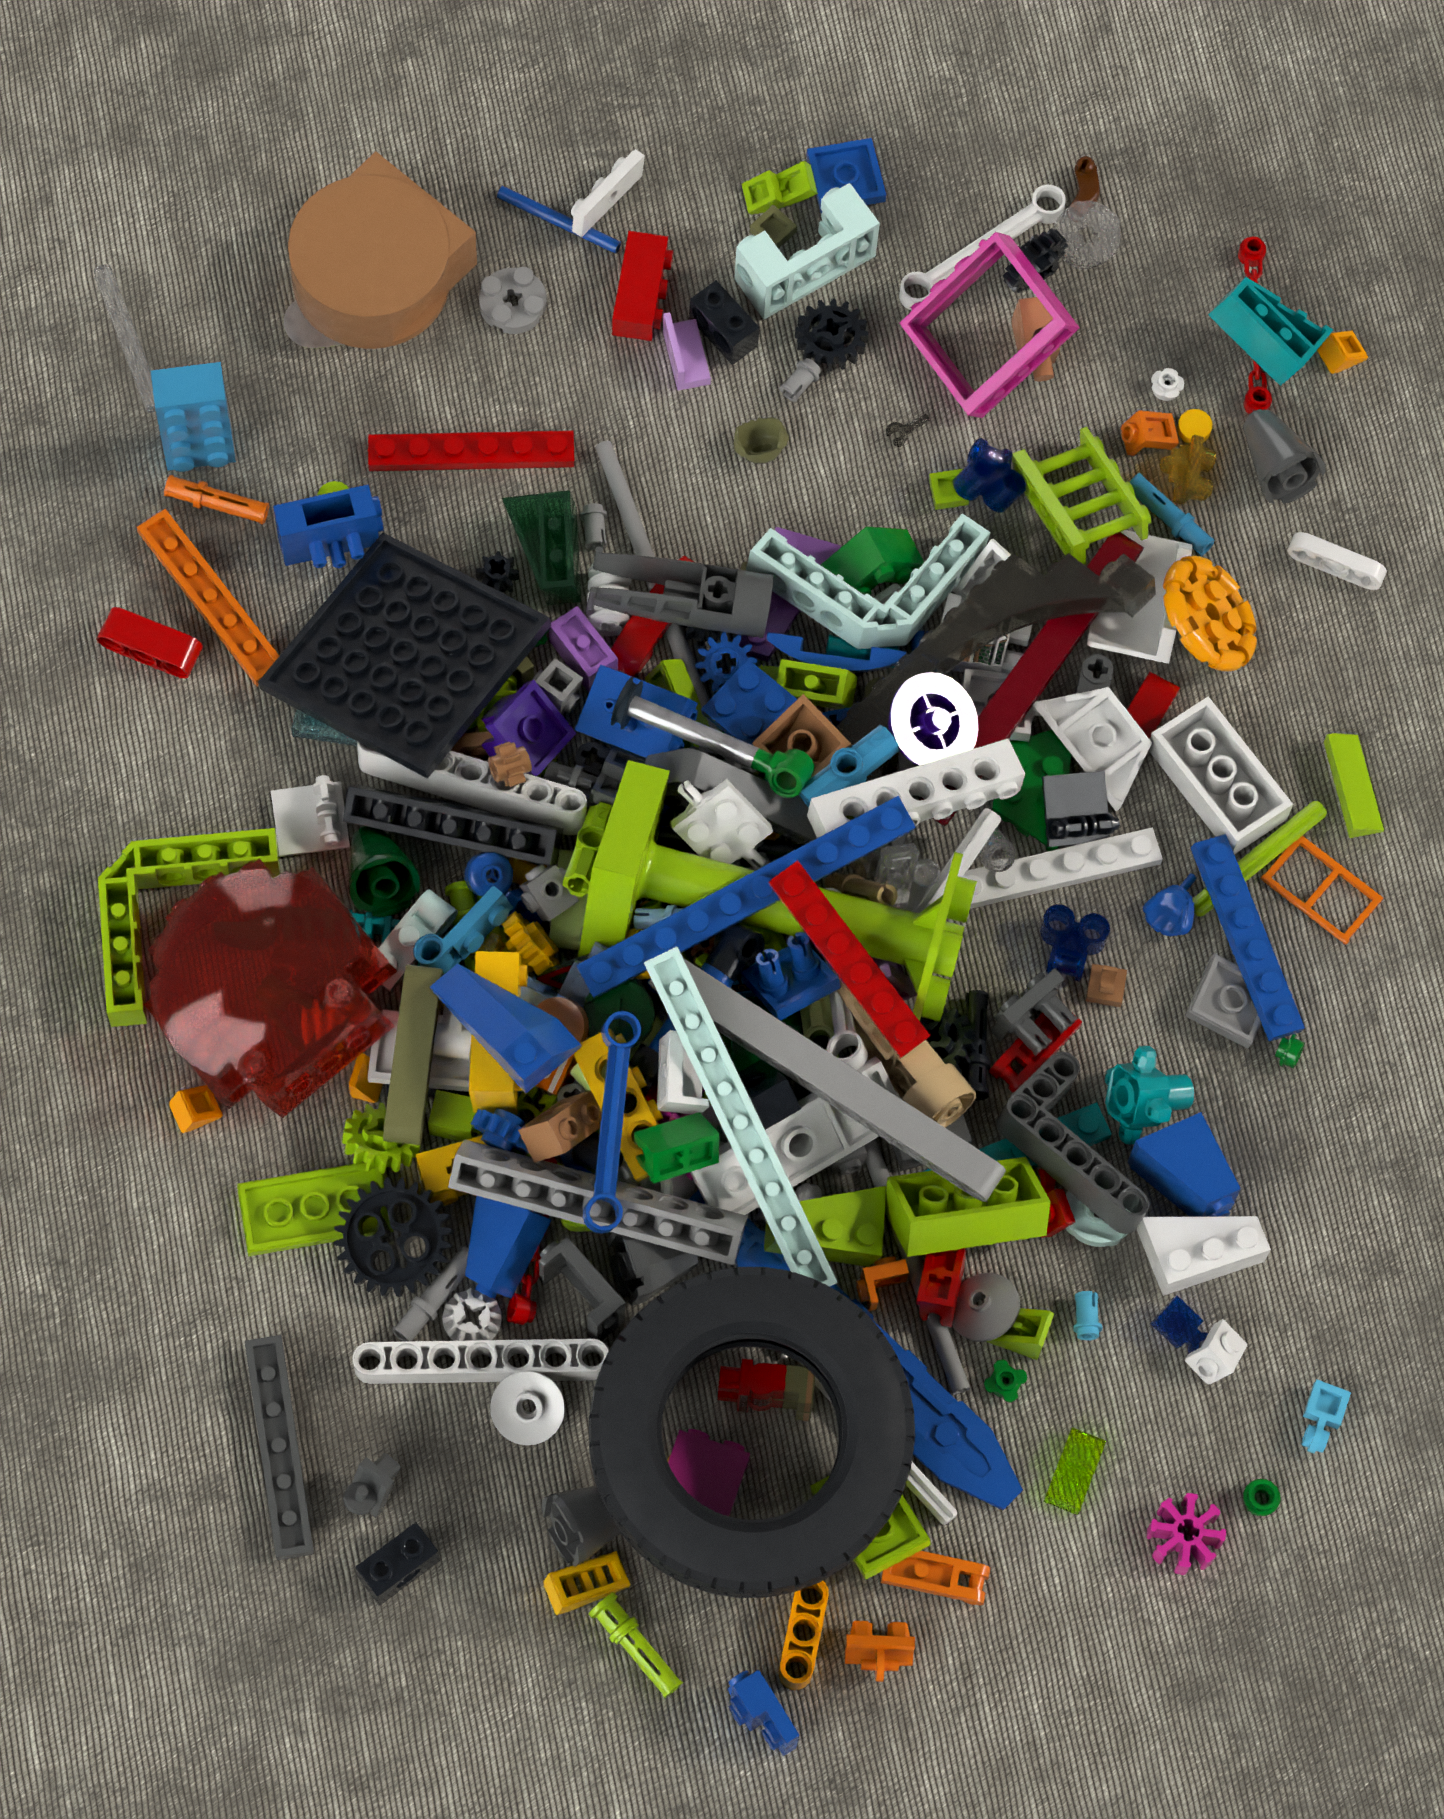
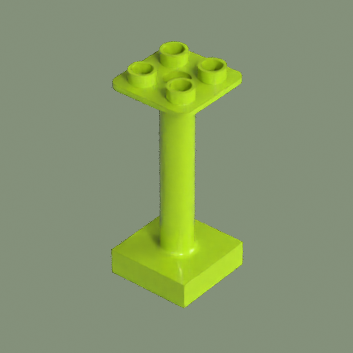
M631 760L627 761L592 868L578 954L579 958H588L595 941L610 948L625 940L628 931L633 928L634 916H637L635 910L639 908L642 898L686 908L755 871L657 844L669 770ZM954 852L944 894L920 913L818 887L871 957L905 965L917 993L913 1013L919 1021L921 1017L938 1022L941 1020L951 980L934 976L932 973L952 978L965 927L947 922L946 919L966 923L977 883L975 880L958 876L963 854ZM781 900L740 922L794 937L795 933L804 932Z

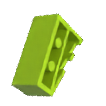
M886 1186L799 1201L827 1261L869 1267L882 1256ZM766 1221L764 1251L782 1254Z

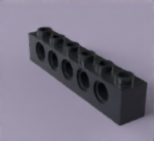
M359 784L349 786L342 820L484 852H495L503 856L549 866L557 863L564 828Z

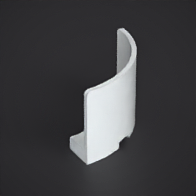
M1121 531V533L1143 546L1144 549L1131 570L1090 625L1087 645L1169 664L1177 629L1175 626H1171L1166 614L1163 601L1166 590L1163 588L1166 572L1175 561L1185 556H1191L1192 544L1148 535L1147 539L1141 541L1136 532Z

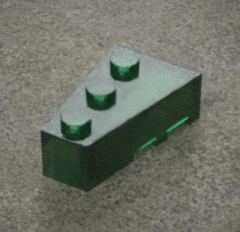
M570 490L502 498L547 606L582 602L577 507Z

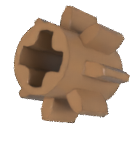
M514 742L495 746L496 755L488 758L489 768L494 780L497 783L504 781L505 786L510 787L526 782L524 774L532 770L530 757L523 746L516 748Z

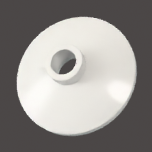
M522 1371L513 1373L500 1382L492 1395L490 1411L493 1423L502 1436L516 1444L535 1445L548 1440L559 1429L564 1418L565 1403L559 1387L549 1377L539 1372ZM524 1400H532L536 1405V1409L533 1412H526L522 1407Z

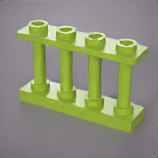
M1087 426L1080 429V446L1040 462L1037 460L1032 461L1025 449L1012 453L1013 477L1073 569L1086 564V549L1093 542L1131 527L1141 541L1148 538V525L1151 524V516L1147 507L1144 504H1139L1132 485L1128 481L1124 482L1120 476L1117 463L1114 459L1107 457L1102 441L1098 436L1094 437ZM1085 458L1093 469L1054 485L1051 482L1047 483L1043 478L1044 474ZM1100 481L1108 491L1106 494L1070 508L1066 505L1062 506L1058 500L1061 496ZM1117 504L1124 515L1086 531L1083 529L1078 530L1074 524V520Z

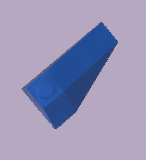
M456 964L430 986L432 992L498 1062L525 1094L582 1047L580 1042L556 1017L460 964Z

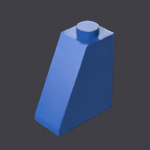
M476 1195L465 1272L466 1277L478 1283L475 1290L495 1299L497 1294L512 1299L551 1219L539 1212Z

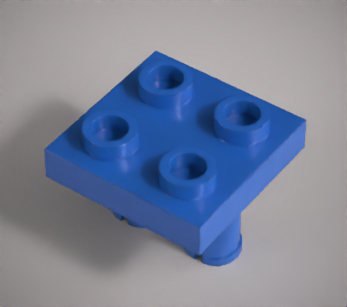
M804 932L795 933L797 942H795L793 936H790L787 939L788 946L778 952L774 949L764 950L765 959L760 952L756 956V964L741 972L745 985L773 1016L780 1021L841 988L839 977L814 952L811 947V940Z

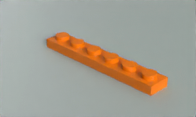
M166 509L137 526V531L256 687L259 686L258 681L277 660L279 654Z

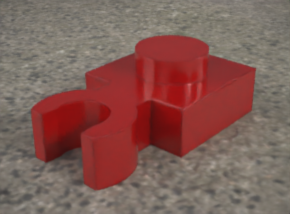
M1039 1169L1041 1185L1050 1200L1047 1236H1041V1238L1052 1237L1076 1221L1064 1189H1055L1056 1180L1043 1169Z

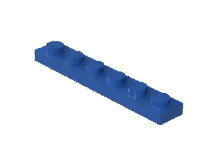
M1226 834L1194 843L1190 849L1268 1041L1300 1033L1305 1026Z

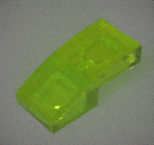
M1072 1427L1043 1502L1078 1515L1106 1441Z

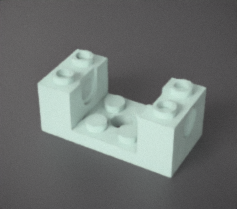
M850 183L841 188L835 187L829 190L821 199V210L823 212L821 214L822 221L819 222L818 233L822 238L817 245L810 249L797 251L787 261L766 231L756 236L749 235L745 237L736 247L734 280L763 320L876 256L880 223Z

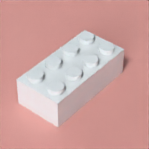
M1206 697L1152 732L1150 738L1152 744L1148 751L1215 837L1226 834L1234 854L1288 819L1293 803L1209 697Z

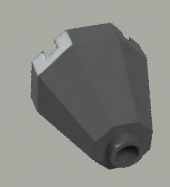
M611 1232L607 1239L608 1248L615 1246L616 1255L609 1256L612 1273L620 1294L623 1297L631 1296L628 1300L631 1306L648 1301L696 1267L698 1258L701 1257Z

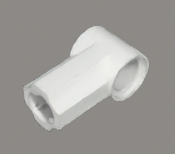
M445 1005L442 1022L438 1023L436 1028L433 1054L470 1060L472 1034Z

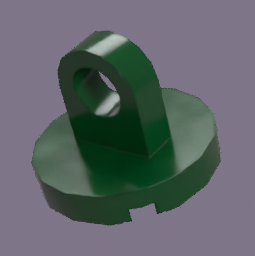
M629 980L595 999L589 993L583 1006L588 1017V1033L590 1037L601 1033L605 1021L610 1015L618 1011H626L633 1014L641 1025L640 1037L630 1049L644 1042L653 1030L656 1018L654 1001L648 991L634 980ZM615 1019L610 1023L609 1028L614 1032L615 1036L622 1033L626 1043L633 1039V1028L630 1023L622 1019Z

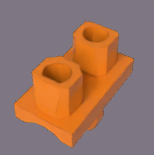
M853 1621L850 1634H847L845 1664H861V1670L875 1671V1681L883 1682L884 1671H899V1666L913 1665L915 1637L910 1636L906 1622L887 1624V1636L872 1635V1623L868 1621Z

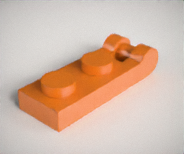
M919 1551L883 1570L880 1583L957 1599L972 1605H984L986 1593L983 1591L984 1581L989 1579L991 1568L981 1563ZM959 1574L970 1577L968 1587L957 1585Z

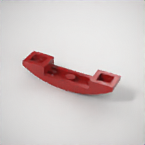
M685 555L679 559L682 561L694 562ZM655 584L649 593L663 594L665 585ZM632 615L611 648L618 658V671L636 678L652 657L653 648L672 623Z

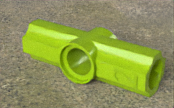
M599 802L597 805L590 806L583 826L578 831L576 845L563 879V886L569 890L571 895L583 897L589 892L593 864L612 810V805Z

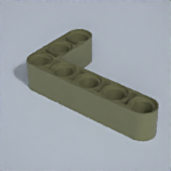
M408 964L405 967L383 1141L421 1145L439 1011L443 1012L444 1004L432 992L430 986L445 974L441 968Z

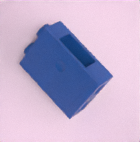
M369 484L273 506L277 536L285 566L312 560L314 567L322 568L327 564L326 557L330 556L333 567L342 568L346 565L344 553L350 552L351 558L354 560L363 558L365 555L363 549L371 547L379 537L378 532L384 531L380 500L378 496H371Z
M600 664L575 730L644 758L651 754L683 749L684 742L682 738L631 717L623 730H621L619 723L611 726V717L617 699L624 685L632 676ZM633 677V682L635 684H638L640 681H643ZM643 681L640 698L696 721L697 702Z

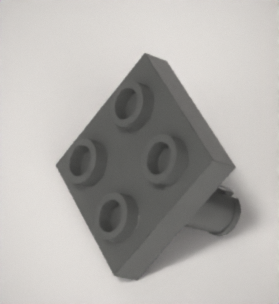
M1053 969L1046 976L1043 972H1040L1026 985L1027 988L1020 994L1021 998L1015 994L1000 1007L1001 1011L994 1017L997 1023L991 1030L992 1034L1000 1042L1009 1034L1015 1033L1031 1050L1033 1055L1037 1056L1052 1040L1031 1020L1032 1014L1041 1010L1061 1034L1067 1030V1027H1070L1077 1021V1016H1074L1056 996L1058 988L1064 981L1060 973L1056 969Z

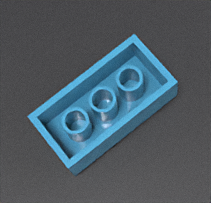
M221 362L151 370L155 410L167 471L185 472L194 467L208 465L211 467H223L228 463L236 462Z

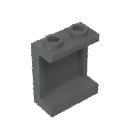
M568 1237L560 1243L553 1241L540 1253L542 1258L539 1260V1280L545 1285L559 1273H562L593 1307L594 1310L587 1315V1335L591 1339L602 1341L625 1322V1301Z

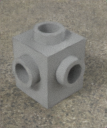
M555 658L545 670H539L532 679L536 681L562 716L565 712L571 714L581 701L582 697L579 695L583 677Z
M543 864L536 866L525 874L527 881L519 886L523 891L520 897L524 905L531 913L536 911L542 922L552 920L579 901L575 895H571L569 890L563 886L566 870L564 868L558 869L556 865L546 868ZM546 886H547L548 889H549V894H548V895H547V893H546V891H545Z

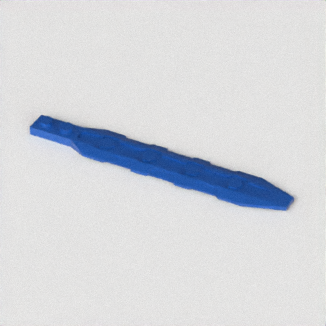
M699 1190L688 1199L706 1204ZM747 1218L740 1250L735 1260L736 1267H770L790 1271L783 1254L764 1251L765 1231L760 1230ZM836 1284L830 1286L846 1296L871 1318L885 1335L901 1363L909 1385L914 1408L915 1444L913 1455L940 1481L1004 1510L1023 1489L992 1429L963 1401L958 1402L926 1371L927 1367L910 1350H904L873 1320L874 1316L856 1299L852 1300Z

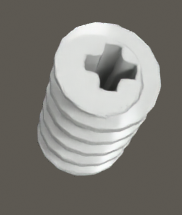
M593 563L588 570V577L590 578L588 581L589 593L591 587L629 590L626 587L631 585L630 578L594 570ZM594 606V609L590 611L586 607L587 619L601 636H618L623 630L621 625H626L629 621V615L598 606Z

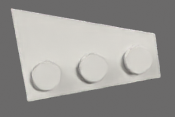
M1257 1216L1144 1217L1137 1227V1232L1163 1296L1265 1262L1271 1250Z

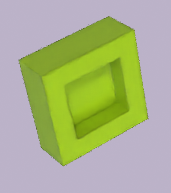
M963 469L929 474V484L935 510L969 505L970 498Z

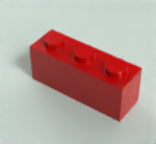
M628 230L612 317L613 336L652 341L654 329H661L663 309H658L659 299L666 300L668 280L663 279L664 271L671 270L674 250H668V236Z

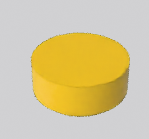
M1187 410L1180 416L1177 426L1178 435L1188 444H1202L1211 434L1212 420L1202 410Z

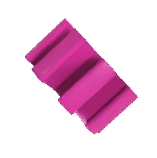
M1186 1493L1181 1502V1506H1183L1182 1515L1172 1504V1498H1167L1163 1501L1156 1513L1158 1516L1161 1515L1167 1523L1157 1522L1156 1519H1152L1147 1528V1539L1154 1537L1169 1540L1162 1546L1157 1545L1152 1554L1154 1560L1161 1564L1164 1558L1172 1551L1179 1552L1178 1563L1174 1573L1186 1575L1192 1565L1189 1562L1190 1552L1201 1565L1200 1569L1205 1570L1216 1557V1553H1211L1206 1545L1215 1546L1216 1549H1220L1226 1539V1529L1223 1528L1219 1531L1204 1528L1210 1522L1215 1523L1220 1515V1510L1215 1504H1211L1208 1510L1199 1518L1194 1516L1195 1503L1199 1496L1193 1493ZM1183 1527L1188 1528V1533L1192 1535L1190 1541L1184 1540V1534L1180 1533Z

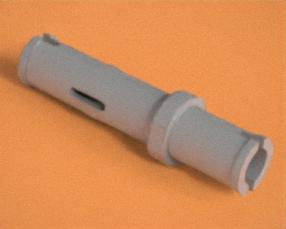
M460 1246L457 1253L442 1269L441 1275L436 1276L420 1297L416 1296L410 1302L412 1307L398 1324L392 1328V1332L401 1341H412L428 1321H434L438 1316L436 1311L465 1277L468 1248Z

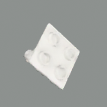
M322 775L316 777V783L313 785L271 791L279 857L350 848L347 822L342 821L345 808L341 781L332 782L329 776Z

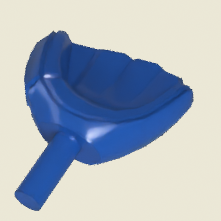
M1190 873L1180 886L1172 885L1164 888L1143 905L1142 909L1145 913V919L1156 932H1161V934L1169 937L1185 935L1190 932L1194 921V902L1187 890L1197 879L1194 874Z

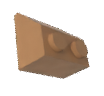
M804 694L752 743L755 747L775 754L777 750L784 753L789 749H798L807 753L814 763V772L810 778L830 764L832 755L837 750L852 746Z

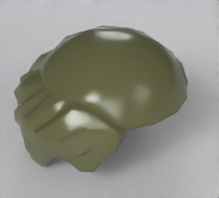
M759 417L756 421L750 420L748 423L744 422L736 427L733 449L750 462L766 464L775 460L782 449L786 447L789 435L779 419Z

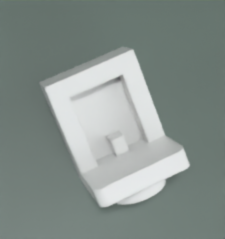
M1222 1319L1213 1324L1201 1348L1189 1353L1185 1362L1206 1384H1212L1234 1372L1248 1344Z

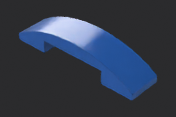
M767 632V640L789 657L803 663L847 669L852 673H863L887 669L907 661L908 653L906 651L871 647L870 660L803 651V637Z

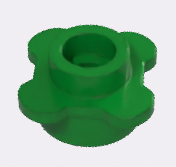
M1004 1359L997 1360L994 1363V1372L991 1377L985 1379L984 1387L987 1392H993L997 1397L1003 1398L1004 1401L1014 1402L1018 1398L1017 1391L1020 1385L1025 1384L1027 1381V1373L1023 1369L1016 1370L1009 1366L1008 1362ZM1003 1378H1008V1379H1009V1383H1008V1384H1004V1383L1002 1382V1379H1003Z

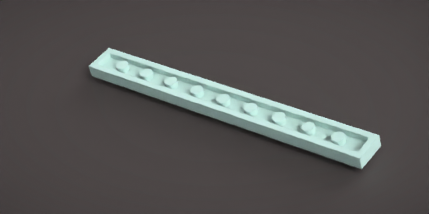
M675 947L644 962L790 1271L818 1280L829 1287L838 1283L679 948Z

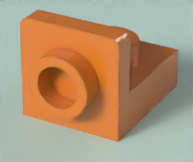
M1138 410L1121 426L1122 440L1124 441L1126 453L1130 456H1135L1144 447L1172 450L1179 444L1172 413Z

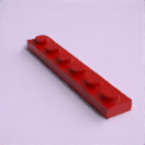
M574 430L368 434L369 471L574 467Z
M798 860L768 882L769 886L900 1059L930 1037V1034Z

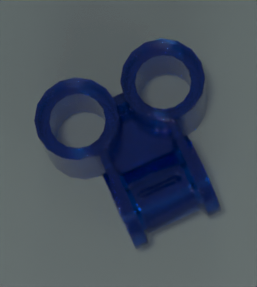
M982 438L977 439L973 443L968 454V464L953 480L954 489L960 497L973 501L981 495L988 508L998 513L1005 512L1026 491V482L1023 476L1014 469H1011L1012 451L1006 448L1000 450L990 446Z
M1060 904L1049 907L1043 916L1040 927L1042 939L1052 946L1046 973L1049 974L1053 969H1056L1059 973L1073 976L1075 981L1080 982L1087 955L1100 953L1106 945L1110 933L1108 920L1100 914L1090 913L1081 918L1080 922H1075L1074 913L1069 907ZM1054 920L1060 921L1066 928L1064 930H1055L1050 926L1049 922ZM1093 929L1101 937L1090 939L1084 934V931Z

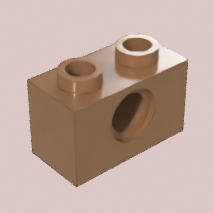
M590 1090L560 1100L518 1131L535 1163L566 1153L598 1130L601 1125L602 1112Z

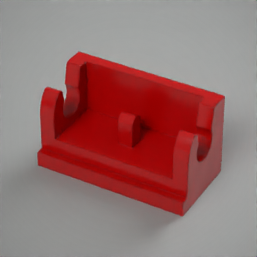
M966 1248L926 1254L916 1304L920 1305L919 1316L923 1321H927L929 1313H936L940 1315L941 1326L952 1328L965 1267Z

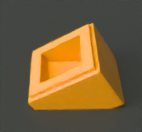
M1353 331L1331 333L1317 349L1331 374L1339 373L1368 359L1365 350Z
M360 1053L357 1056L349 1081L350 1095L352 1098L376 1103L383 1084L368 1082L370 1057Z
M209 1084L180 1090L169 1101L170 1109L182 1133L190 1132L223 1116Z

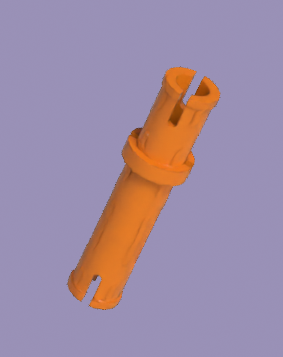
M169 475L164 489V496L193 503L194 508L201 509L203 506L229 515L252 520L264 525L270 507L267 502H260L238 494L212 488L204 481L195 483L174 477V475Z

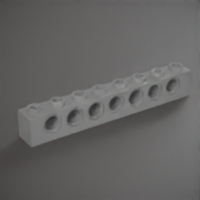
M464 1139L455 1154L448 1188L585 1225L583 1209L593 1197L595 1174L543 1160L534 1163L532 1157ZM617 1181L616 1198L622 1205L623 1216L620 1223L610 1232L734 1265L740 1250L748 1216ZM598 1200L592 1205L590 1217L595 1224L608 1226L615 1221V1210L611 1204Z

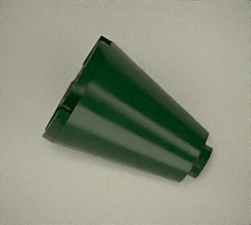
M364 826L353 835L348 890L356 908L360 911L363 909L371 912L372 916L376 917L392 916L407 909L411 905L410 900L416 892L418 895L420 890V876L415 865L382 829Z

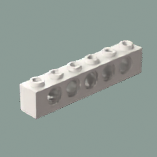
M1008 738L811 798L807 817L816 837L819 838L851 821L845 816L850 815L857 818L899 795L914 825L917 826L920 822L931 818L936 820L946 818L954 811L960 809H976L986 801L996 798L1002 800L1011 798L1020 791L1025 772ZM982 775L987 777L989 780H982L977 776ZM950 785L955 787L957 790H949L944 786ZM917 795L922 797L924 800H916L911 796Z

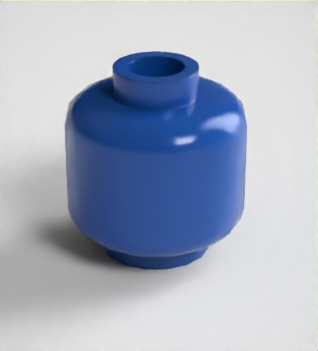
M480 852L467 862L464 870L465 882L474 894L481 897L492 886H495L505 894L513 881V868L510 862L501 854ZM492 878L493 881L489 882L487 879Z

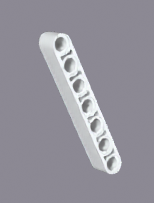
M357 741L359 768L366 774L499 815L564 828L563 834L577 835L587 815L586 795L576 788L526 773L524 774L526 782L513 787L505 786L504 781L497 783L494 780L487 761L450 751L427 779Z
M598 1339L367 1342L356 1348L352 1359L358 1379L369 1384L501 1382L507 1376L522 1371L539 1372L553 1381L597 1380L609 1350L605 1343ZM592 1352L599 1354L603 1359L599 1365L593 1367L586 1365L582 1360L586 1354ZM553 1353L561 1354L566 1359L564 1364L559 1367H552L545 1360ZM483 1354L490 1357L492 1361L485 1368H477L471 1363L472 1359L477 1355ZM514 1354H523L529 1361L525 1366L517 1368L510 1365L508 1360ZM441 1355H449L454 1359L453 1365L446 1369L437 1367L434 1362ZM368 1356H374L380 1360L379 1365L372 1370L362 1368L360 1363ZM403 1356H413L417 1360L413 1368L406 1370L397 1365V1362Z

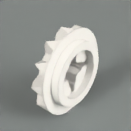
M469 1288L466 1291L455 1293L449 1302L445 1304L442 1319L444 1329L453 1341L492 1340L500 1329L502 1316L497 1300ZM464 1306L467 1309L470 1308L472 1312L482 1310V1313L478 1316L481 1329L477 1325L474 1326L472 1322L462 1323L466 1318Z

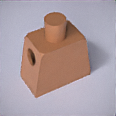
M1037 297L1019 299L1011 318L1017 352L1053 320ZM1060 347L1033 371L1034 381L1041 382L1054 378L1052 364L1056 361Z

